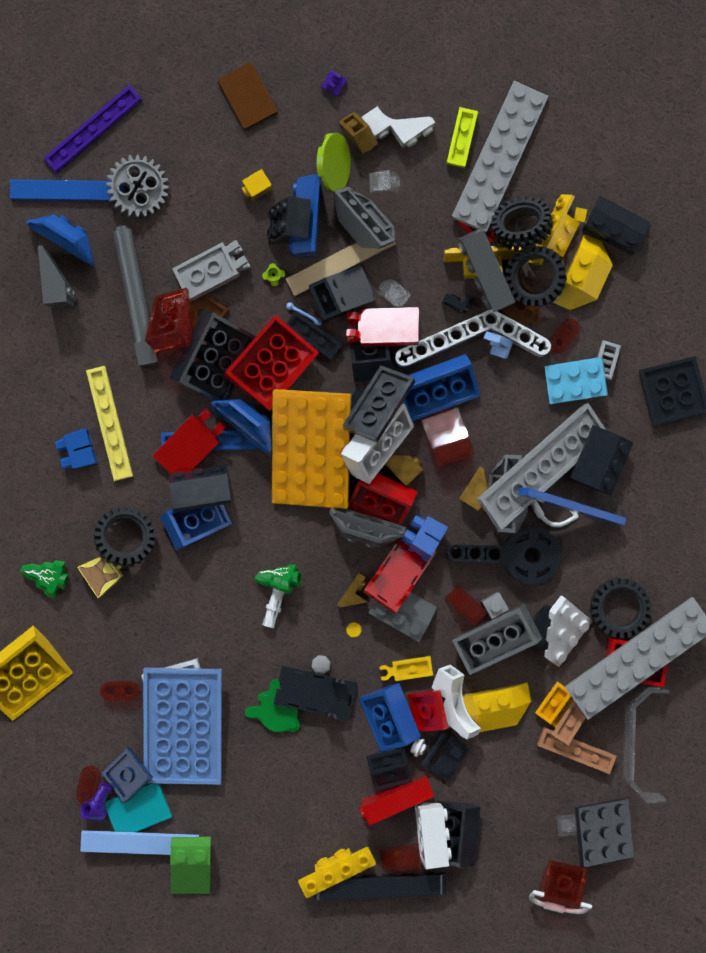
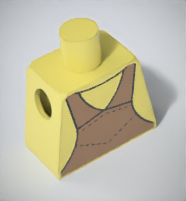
M101 557L77 567L97 598L102 597L123 577L119 570L121 568L120 565L115 567L113 563L110 562L108 564L105 562L106 559Z

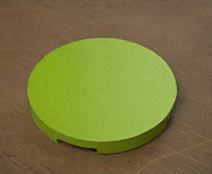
M328 133L324 136L322 147L318 148L317 172L318 176L322 177L324 189L328 192H334L344 188L348 182L351 157L345 138L339 133Z

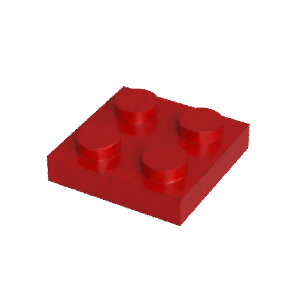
M440 690L407 694L411 713L419 732L449 728Z

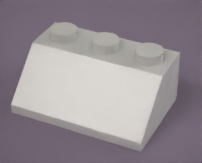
M421 802L415 805L420 861L425 869L449 866V860L452 859L451 850L447 848V840L450 839L449 830L445 828V821L448 820L446 808L443 809L440 803Z

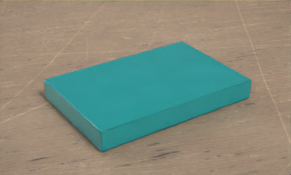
M160 783L145 785L127 803H123L119 796L105 802L106 810L115 832H137L172 817Z

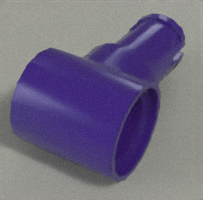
M100 783L95 796L91 798L90 802L83 803L80 809V815L83 819L93 821L104 820L107 812L105 800L112 789L108 784Z

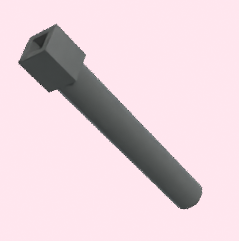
M118 226L113 231V237L135 339L134 345L138 365L141 368L160 364L151 327L132 229L127 228V226Z

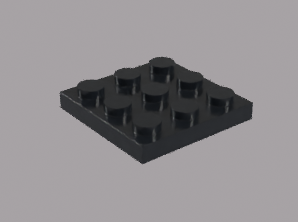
M696 356L639 370L653 426L706 413V394Z
M621 798L574 807L580 866L589 867L634 857L628 799Z

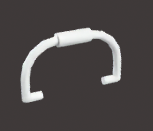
M536 500L530 504L537 517L551 527L568 525L579 517L577 513L570 511L573 516L560 523L552 522L544 516L545 514Z
M536 890L529 895V899L534 904L559 913L584 914L592 909L591 904L583 902L580 905L583 909H571L552 902L539 901L534 897H544V892Z

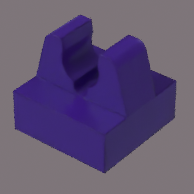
M330 70L321 88L338 97L347 79Z

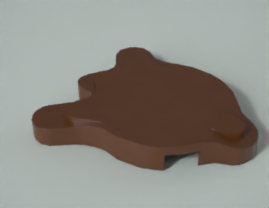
M519 272V282L523 290L529 294L536 295L531 288L526 286L523 274ZM514 298L515 303L498 310L519 324L530 323L536 325L542 318L539 307L522 304L516 298Z

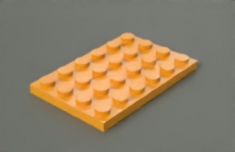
M273 390L272 503L345 509L349 507L350 471L341 453L344 447L350 443V432L344 430L342 425L351 412V394Z

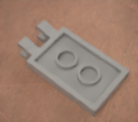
M237 240L227 246L222 242L172 268L189 303L240 276L238 271L251 268L245 256L235 260L233 255L243 252Z

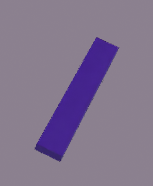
M128 85L43 159L57 174L138 105L142 98L131 85Z

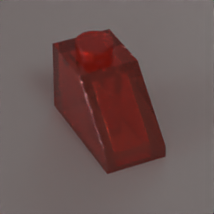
M459 585L445 597L474 626L487 613Z
M418 843L380 849L382 869L403 871L421 868Z

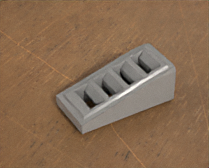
M602 340L597 358L602 357V355L612 358V361L603 359V364L610 366V369L604 367V371L607 373L605 374L606 384H609L612 380L621 345ZM604 348L615 351V353L605 352Z

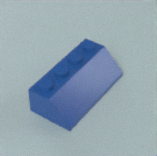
M318 174L298 177L297 183L293 184V195L299 198L311 199L308 238L304 241L289 243V252H292L293 257L316 259L321 180Z
M464 354L408 375L415 378V384L403 401V404L407 408L411 421H415L480 397L481 394L474 370L467 355Z

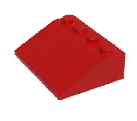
M274 315L229 367L224 376L270 411L273 407V390H288L319 352L278 316Z

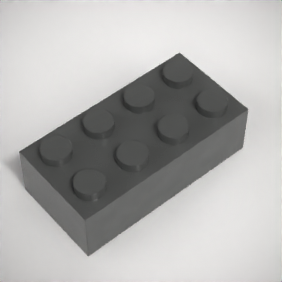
M478 229L459 238L461 243L458 244L462 255H466L468 258L466 265L469 271L476 276L473 280L477 289L484 294L481 298L485 307L495 312L515 303L484 230Z
M522 604L458 635L452 641L469 675L537 644L542 637L525 604Z

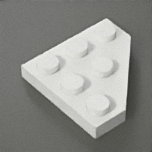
M563 596L559 597L549 611L551 626L547 628L546 641L549 642L548 649L545 650V657L558 667L566 660L567 655L577 645L578 640L593 622Z

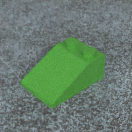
M172 837L170 861L171 894H210L211 837Z

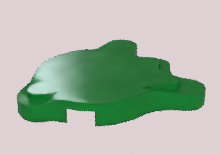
M273 679L270 682L269 690L258 694L261 705L247 707L245 715L248 718L259 719L269 730L275 732H296L300 728L298 709L273 704L276 689L281 688L279 679ZM287 703V705H291V706H296V707H297V705Z

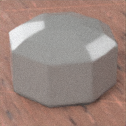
M318 655L313 659L312 668L316 673L324 674L330 669V661L326 656Z

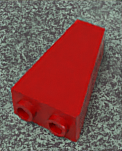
M427 775L412 780L413 782L405 783L362 799L360 813L363 821L367 820L370 826L434 797Z

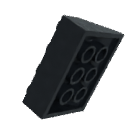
M203 309L169 378L214 401L228 400L235 385L224 374L256 336L221 316Z

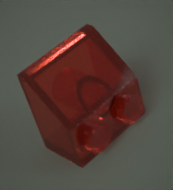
M549 859L540 882L539 891L544 892V897H541V899L580 907L588 868Z

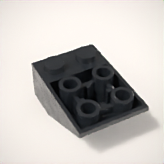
M288 196L269 209L268 219L270 220V227L267 229L269 244L300 242L308 238L311 199Z
M361 265L308 285L324 323L376 301Z

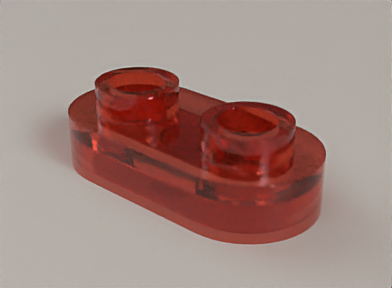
M564 320L549 339L552 352L562 353L573 341L580 330L579 323L576 320ZM567 325H572L573 331H569ZM560 340L562 345L557 346L555 341Z
M131 680L108 681L100 689V694L106 701H131L140 693L139 685ZM109 687L114 689L113 694L108 693ZM128 687L133 688L134 691L132 694H129L127 692Z
M88 765L80 773L76 799L81 804L87 801L90 802L97 792L100 771L96 766ZM87 773H91L93 778L88 779ZM87 792L88 798H84L82 793Z

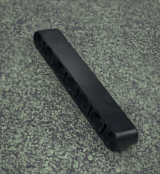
M443 871L435 874L434 872H420V874L401 873V875L392 873L382 874V876L370 874L363 875V877L354 875L313 895V899L340 900L446 894V873Z

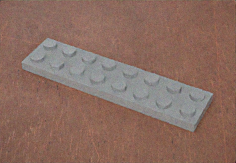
M513 81L451 218L477 230L482 229L485 233L487 232L492 221V215H494L495 210L500 204L547 101V95Z
M589 403L582 405L477 498L498 530L504 529L535 501L518 495L519 488H532L545 492L577 463L592 425L605 429Z
M693 597L689 598L564 687L585 717L590 719L705 638V613Z

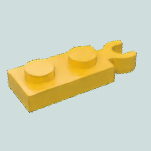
M430 656L392 661L393 667L387 665L379 667L380 670L386 669L388 671V674L382 676L381 680H388L391 676L395 677V681L433 676Z

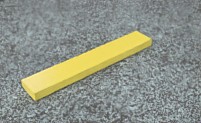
M106 366L86 370L114 481L131 478L133 473Z

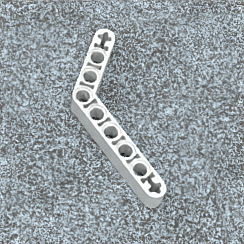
M488 310L420 340L419 345H409L400 349L396 353L395 362L399 367H408L489 330L512 340L515 345L538 357H543L550 351L551 343L548 339L497 311ZM486 316H494L496 323L489 324L486 321ZM470 323L478 325L477 332L470 331L468 327ZM503 325H510L512 333H505ZM452 331H459L461 338L458 340L451 337ZM520 334H527L529 342H522ZM436 338H440L443 340L444 345L440 348L436 347L433 341ZM535 338V344L532 347H530L529 345L533 342ZM541 343H543V344H544L543 348L546 349V350H542V351L540 352V351L538 350V349H539V346H537V345H540ZM418 346L425 347L426 354H417L416 348ZM412 349L413 356L408 357L406 363L403 360L399 361L401 354L407 356L411 353L410 350Z

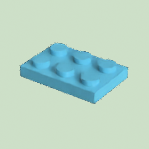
M603 357L545 366L550 404L608 396Z

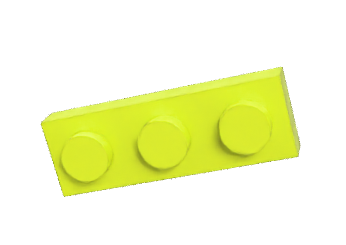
M459 107L446 164L465 168L478 111Z

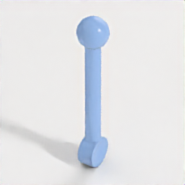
M291 302L287 303L286 307L288 310L297 311L299 314L314 321L316 325L322 324L321 319L314 318L296 308Z

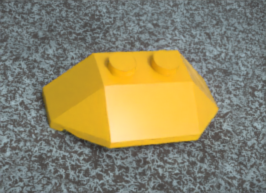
M584 234L566 273L565 289L563 288L562 294L553 303L568 310H573L597 300L613 266L602 241Z
M527 682L463 695L466 710L473 721L481 728L480 732L517 725L531 703Z

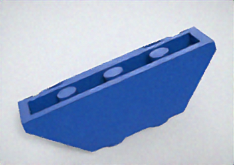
M53 214L27 220L25 224L90 266H95L90 238L86 235V230L78 225L76 228L70 225L71 221L62 215L57 217Z
M242 399L220 400L211 403L213 411L269 457L272 456L270 420L265 414L257 413L255 411L256 408L247 401L245 403Z

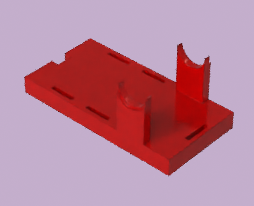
M402 537L398 539L363 591L394 614L408 598L416 582L436 554V551H434L428 562H425L419 554L408 550L409 545L401 540Z

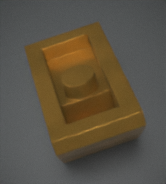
M358 573L337 605L339 607L367 602L355 593L357 590L360 592L365 586L366 582L363 581L365 576Z

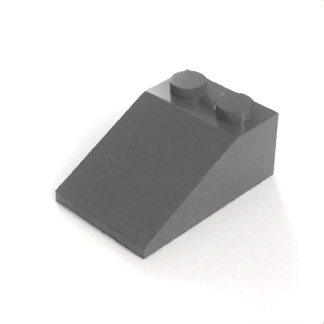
M42 245L38 246L43 304L50 309L74 307V302L77 301L75 290H72V287L50 252Z

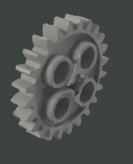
M138 154L135 160H133L131 155L128 156V161L121 158V164L115 162L116 169H110L113 175H107V179L111 181L106 183V187L111 188L107 191V195H113L109 201H116L117 203L114 208L122 207L121 213L127 210L128 217H130L132 212L135 213L136 218H138L139 213L146 217L147 211L153 215V208L159 210L158 203L164 204L165 202L161 197L168 196L167 193L163 192L169 188V186L163 185L168 180V178H162L165 171L159 172L160 165L154 167L153 159L148 163L147 156L143 160H140ZM129 170H137L139 176L132 177L129 174ZM143 172H146L147 175L142 181L140 188L137 189L132 200L129 201V195L133 191L135 185L139 181ZM153 180L155 187H148L145 181ZM119 186H127L129 192L122 193L119 190ZM136 196H143L146 202L144 204L138 203Z

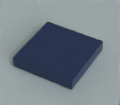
M130 747L126 748L101 773L123 803H127L153 778Z

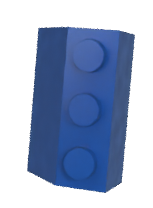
M399 683L384 687L359 698L380 752L407 746L421 737Z

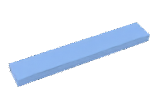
M82 830L81 852L171 855L172 837H199V835Z

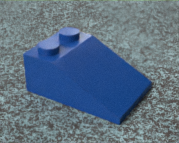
M223 505L173 512V509L160 516L176 551L232 524Z

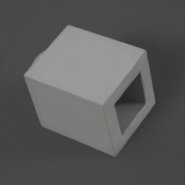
M499 592L481 600L491 619L509 610Z

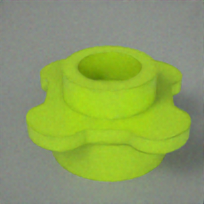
M274 263L270 264L266 272L262 274L263 279L271 282L272 286H277L279 280L285 276L284 270H280Z

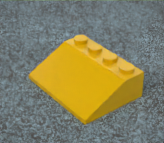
M34 625L0 651V709L12 721L73 673L46 637Z

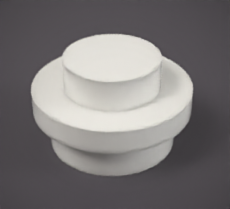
M424 739L415 740L411 748V753L414 754V757L424 754L427 747L424 744Z

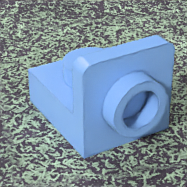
M486 331L484 339L491 341L489 344L492 346L490 354L507 359L513 341Z

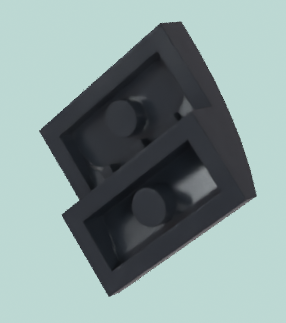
M404 746L366 756L375 791L413 782Z

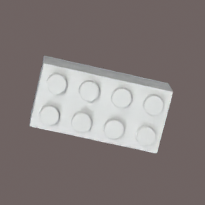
M402 403L378 443L355 434L350 443L344 447L341 455L352 476L370 484L413 429L414 425L405 404Z

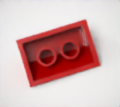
M378 473L370 484L359 479L349 501L348 508L402 526L418 491Z

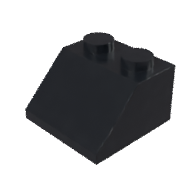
M361 342L349 343L354 382L372 380L380 366L391 369L389 346L361 347Z

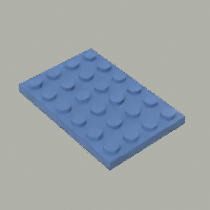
M144 668V766L153 776L148 783L221 785L222 669Z

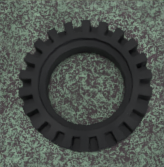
M523 196L521 201L513 198L514 203L508 200L506 201V207L500 205V210H495V215H492L491 221L496 242L503 248L506 246L507 250H511L513 247L514 251H519V247H522V250L525 251L527 250L526 246L529 245L531 249L535 248L534 243L541 245L542 239L546 241L548 235L552 233L553 221L550 208L546 205V202H541L539 198L535 201L534 197L531 196L528 200H526V196ZM532 215L539 219L537 225L527 231L510 232L505 229L506 224L518 216Z
M529 246L527 250L523 251L521 249L518 254L512 256L513 259L509 261L508 269L506 268L507 277L505 279L513 297L518 302L532 307H542L550 302H554L562 294V290L566 286L567 270L558 254L546 247L535 246V248L531 249ZM538 258L546 260L551 265L554 279L548 290L534 295L527 293L521 287L519 272L527 261Z
M119 506L118 509L114 507L100 517L94 531L93 541L96 545V551H99L101 558L106 559V563L109 564L111 562L113 566L117 567L120 565L121 568H126V566L133 567L135 564H140L142 560H145L151 552L155 542L154 525H151V519L146 518L147 514L144 512L140 513L138 508L133 510L131 509L132 506H127V508ZM121 520L134 523L142 534L140 547L131 553H120L113 550L106 537L107 530L113 523Z
M613 578L599 585V588L594 591L595 594L591 597L590 614L595 625L605 634L615 638H630L634 634H639L641 629L644 630L646 628L645 624L650 621L649 615H652V611H650L652 603L649 601L651 599L639 583L625 578ZM618 590L630 592L638 604V611L634 620L623 626L610 623L605 617L603 609L606 598L612 592Z

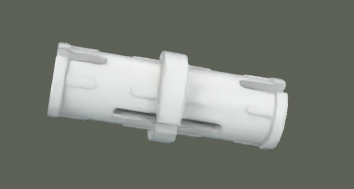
M273 589L269 604L266 605L267 611L262 625L274 628L278 612L281 611L280 606L284 592Z

